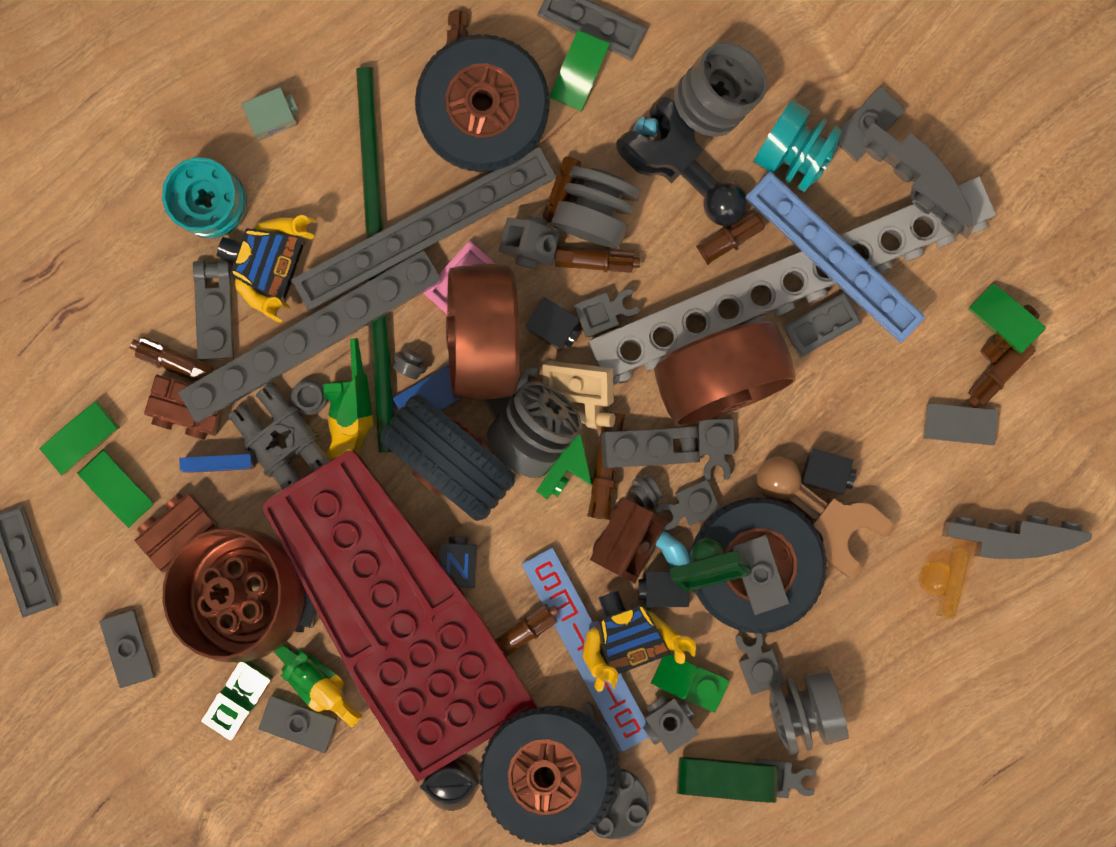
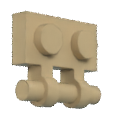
M548 361L543 364L544 385L552 387L564 395L571 404L572 402L585 404V410L576 409L582 424H586L588 428L600 429L602 426H614L615 414L603 412V409H601V406L608 407L614 403L613 368Z

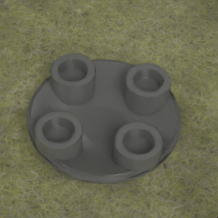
M620 770L618 796L615 797L616 801L612 805V809L601 823L592 829L594 834L600 838H627L635 834L644 825L650 810L648 791L643 782L627 770Z

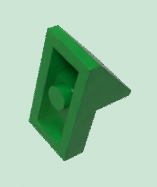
M580 435L571 442L568 449L561 453L559 460L554 464L536 490V493L548 500L552 494L558 498L569 481L564 477L567 471L591 486L582 437Z
M673 654L661 658L651 680V684L716 713L730 680L686 660L685 663L679 664L675 661Z

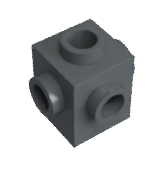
M528 216L527 220L507 218L498 252L517 258L515 264L522 267L536 269L537 264L552 266L560 232L547 227L548 221L538 217Z
M662 696L646 707L650 713L644 716L648 724L643 729L654 745L661 741L669 754L699 734L690 722L695 718V715L685 700L677 703L674 697L667 700L665 696ZM674 717L675 724L672 727L666 728L663 726L665 718Z

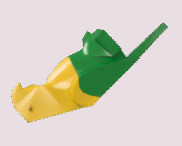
M358 338L350 339L352 380L323 384V394L330 401L328 423L332 443L327 452L330 459L335 458L348 449H353L359 453L368 431L374 425L367 374H364Z
M283 645L274 651L285 664L281 668L283 673L280 676L289 682L310 708L317 712L322 710L333 711L351 728L360 721L363 715L346 699L343 692L345 683L332 670L300 648L295 653Z

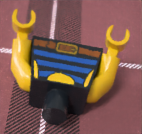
M299 215L296 218L281 217L260 222L254 229L246 228L241 242L223 236L217 249V257L234 262L230 275L236 279L235 288L248 305L264 313L277 323L283 321L277 317V311L281 307L290 308L285 303L292 283L291 279L294 277L306 243L302 237L313 239L315 236L308 233L306 228L311 222L317 223V220L305 215Z
M615 591L598 598L605 618L589 624V631L586 633L582 658L593 677L596 678L594 688L596 691H603L604 681L609 682L612 688L615 689L619 677L618 674L671 655L669 650H674V659L677 663H685L683 651L690 652L693 657L696 656V643L691 638L681 637L670 625L651 610H646L642 604L625 610L619 591Z

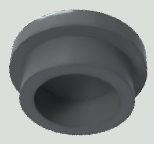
M405 349L403 353L396 352L393 357L395 360L393 368L406 377L418 379L420 374L425 373L427 366L423 363L424 357L412 350Z
M314 380L299 382L291 394L293 406L298 407L302 414H317L324 408L327 401L323 394L324 387Z
M648 475L642 478L636 477L632 480L633 489L631 490V495L636 503L641 507L647 506L650 509L657 507L658 501L663 496L655 481Z

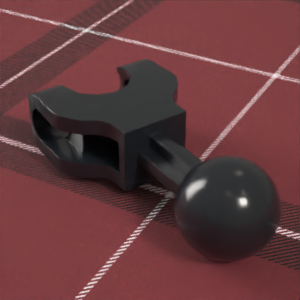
M658 98L651 107L650 117L657 119L659 122L661 141H650L637 131H629L617 140L616 147L618 153L639 174L664 176L671 184L681 175L704 197L703 207L705 214L713 223L720 226L737 224L744 218L748 210L745 191L734 182H718L695 160L703 151L695 141V130L689 127L680 117L671 98Z

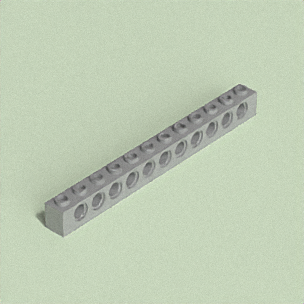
M980 176L958 185L973 219L971 235L990 227L988 220L995 217L996 213ZM914 204L839 235L851 247L863 249L866 253V261L879 273L893 268L891 261L904 257L905 262L924 255V247L936 243L937 247L941 248L957 241L956 235L951 234L942 226V220L931 212L929 214L923 213ZM916 220H924L929 224L931 232L928 237H920L914 232L913 225ZM890 233L898 239L897 250L888 251L882 246L881 237L883 234ZM801 251L592 339L588 342V345L598 367L613 368V384L616 385L633 378L631 371L645 366L646 371L654 369L660 359L691 342L738 325L763 321L761 316L773 311L776 317L796 309L794 302L807 298L808 303L821 299L828 295L827 288L837 284L831 278L820 277L816 272V264ZM788 274L797 275L802 282L801 290L798 292L788 291L783 284L784 277ZM755 288L765 289L770 296L769 303L764 306L756 305L751 300V291ZM730 301L735 304L737 316L731 320L722 318L718 312L720 303ZM691 315H699L705 322V329L700 333L690 332L685 324L686 319ZM661 328L669 330L673 336L672 344L667 347L656 345L653 340V333ZM627 342L636 343L641 351L639 358L634 361L624 359L620 353L621 346Z

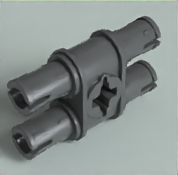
M272 382L264 386L272 396V400L262 389L256 394V397L274 418L268 427L260 425L247 404H242L236 408L244 418V421L234 410L228 415V418L244 437L245 449L247 451L250 450L264 469L263 473L265 476L273 477L279 486L284 489L300 479L290 465L294 457L301 455L312 471L321 466L319 462L323 465L331 459L318 443L320 440L319 434L313 432L300 415V409L290 406L276 387V384ZM279 434L285 437L289 436L285 440L287 447L284 449L276 446L279 443L276 438Z

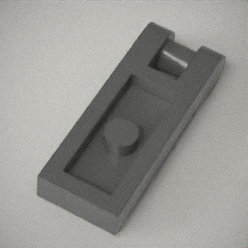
M218 260V264H205V261L193 262L198 360L234 359L231 268L229 260ZM207 278H219V288H207Z
M698 427L601 433L603 468L700 462L699 451L696 452L695 438H699ZM681 439L682 453H674L673 440Z

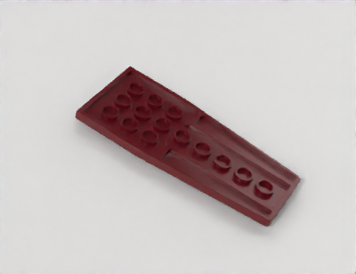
M353 449L344 451L269 497L264 502L263 511L290 562L294 566L302 585L355 685L417 782L492 738L498 728L515 715L538 708L537 703L481 615L357 451Z

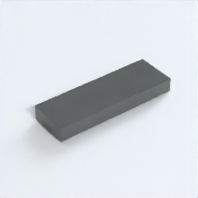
M544 0L537 14L538 17L576 34L577 30H580L610 43L609 51L632 61L647 31V27L590 0Z
M24 506L0 513V554L22 618L58 606Z

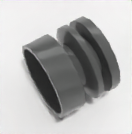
M728 42L717 43L708 48L697 59L694 66L688 69L686 74L680 78L674 90V103L680 117L695 131L712 137L724 136L735 129L746 115L761 102L767 90V77L761 63L751 52L740 45Z
M572 166L569 177L582 185L566 183L564 190L577 198L576 203L559 201L551 225L591 243L612 249H620L628 226L615 218L616 213L633 215L635 208L623 200L638 201L641 191L612 173L595 168L588 169Z
M528 382L519 388L515 397L509 401L507 408L502 410L489 426L487 439L495 456L508 468L529 478H540L549 472L559 460L561 452L568 449L571 442L578 437L582 429V423L575 407L564 395L547 385Z
M828 667L805 673L806 690L799 691L792 677L786 678L788 695L785 696L778 681L769 683V707L777 735L786 746L789 755L799 753L796 740L798 736H801L807 751L813 749L812 732L818 731L825 745L849 739L842 704Z

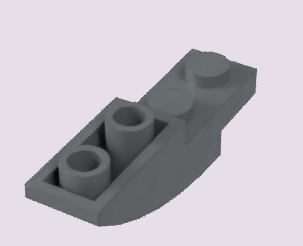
M873 122L864 134L866 152L876 161L882 162L884 160L894 168V173L907 183L914 182L911 189V198L913 199V204L925 214L931 212L942 220L941 224L948 232L953 235L961 234L967 239L971 235L973 219L968 204L953 176L940 159L913 134L910 133L901 143Z
M1027 515L1026 521H1016L1014 533H1010L1011 526L990 523L989 529L975 526L976 520L955 516L954 523L944 522L942 536L977 542L974 555L977 557L1025 559L1043 557L1073 549L1090 541L1092 533L1083 532L1082 524L1062 521L1061 527L1047 525L1048 518Z

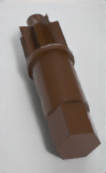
M557 246L555 267L602 270L605 273H608V271L632 273L633 268H640V258L634 257V252L610 250V248L604 250Z
M142 337L140 341L133 339L130 345V349L135 351V358L155 365L159 369L162 367L194 381L200 380L214 370L208 364L172 350L169 346L162 345L146 337Z
M1031 344L1021 355L1010 347L989 370L984 372V375L969 390L968 393L971 397L967 400L968 403L974 408L979 403L984 407L1035 353V347Z
M547 604L543 605L527 617H523L521 622L498 637L496 640L508 657L532 639H537L541 633L556 624L558 621L555 617L560 614V611L556 605L550 608Z

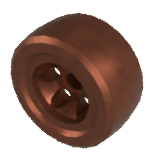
M481 263L449 268L446 343L453 397L475 400L510 397L517 390L520 359L518 298L515 275L508 265Z
M756 321L738 325L698 339L669 353L660 359L654 368L661 399L672 421L678 426L705 421L741 409L785 389L796 380L788 346L778 326L769 321Z
M221 527L197 535L186 542L175 554L167 568L163 582L162 603L166 620L172 632L184 646L202 657L215 661L241 663L268 656L281 648L293 635L303 613L305 588L279 541L265 533L245 527ZM239 562L241 565L240 573L234 575L231 567ZM255 577L260 581V587L257 591H253L250 587L251 580ZM227 588L229 590V596H225V591ZM250 604L256 607V614L253 618H249L246 612ZM228 614L233 618L231 627L224 621L225 616Z

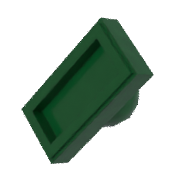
M703 538L695 543L691 550V563L670 568L671 580L685 592L752 574L750 562L738 551L726 553L723 544L713 538Z

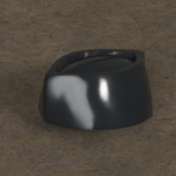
M457 758L425 777L420 785V789L424 791L425 795L436 807L447 811H455L466 807L472 801L480 780L469 764Z

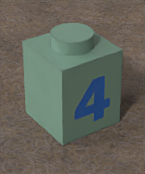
M281 87L241 103L258 141L297 125L294 115L300 113L292 94L285 96Z

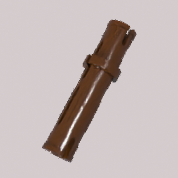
M614 413V426H602L601 433L622 431L625 415ZM600 433L594 477L590 478L592 490L587 517L610 520L613 490L617 489L618 482L615 481L616 468H603Z

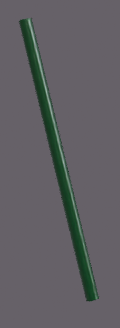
M360 67L356 68L365 229L366 239L383 231L374 68ZM382 272V273H380V274L374 276L373 278L369 279V281H371L372 279L376 278L377 276L383 274L384 272ZM388 314L371 323L379 453L392 452L380 440L381 431L386 425H390V420L394 417Z

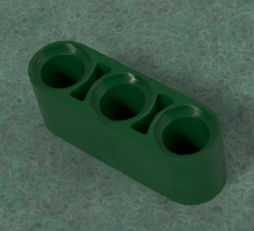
M679 757L676 793L775 803L777 802L779 766L707 758Z

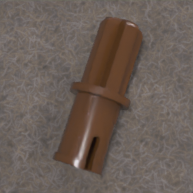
M752 212L737 224L731 225L728 228L723 226V231L702 244H698L696 247L707 265H709L712 261L733 248L736 251L739 250L738 245L763 231L765 225L761 217L756 212Z

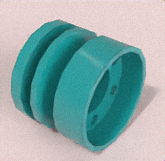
M791 98L753 163L772 173L776 172L783 163L789 165L790 167L784 182L789 184L796 172L799 171L805 176L798 185L797 190L805 193L808 187L820 179L837 151L839 137L843 129L835 125L828 138H825L820 133L828 120L822 118L813 129H810L806 125L811 110Z
M194 157L180 162L169 172L162 189V202L167 215L175 224L200 238L216 239L230 234L240 225L246 213L247 196L241 181L223 165L209 158ZM207 194L214 197L211 199L212 206L210 208L202 205L206 202L205 196Z

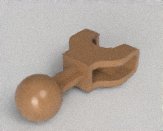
M780 456L770 458L758 470L757 486L760 492L766 498L782 502L789 500L812 518V525L815 526L823 541L827 563L849 578L857 579L862 572L861 564L854 559L848 549V540L851 534L858 528H867L877 535L887 537L895 530L894 524L871 504L851 502L844 505L835 498H829L826 502L802 484L801 471L797 464L789 458Z

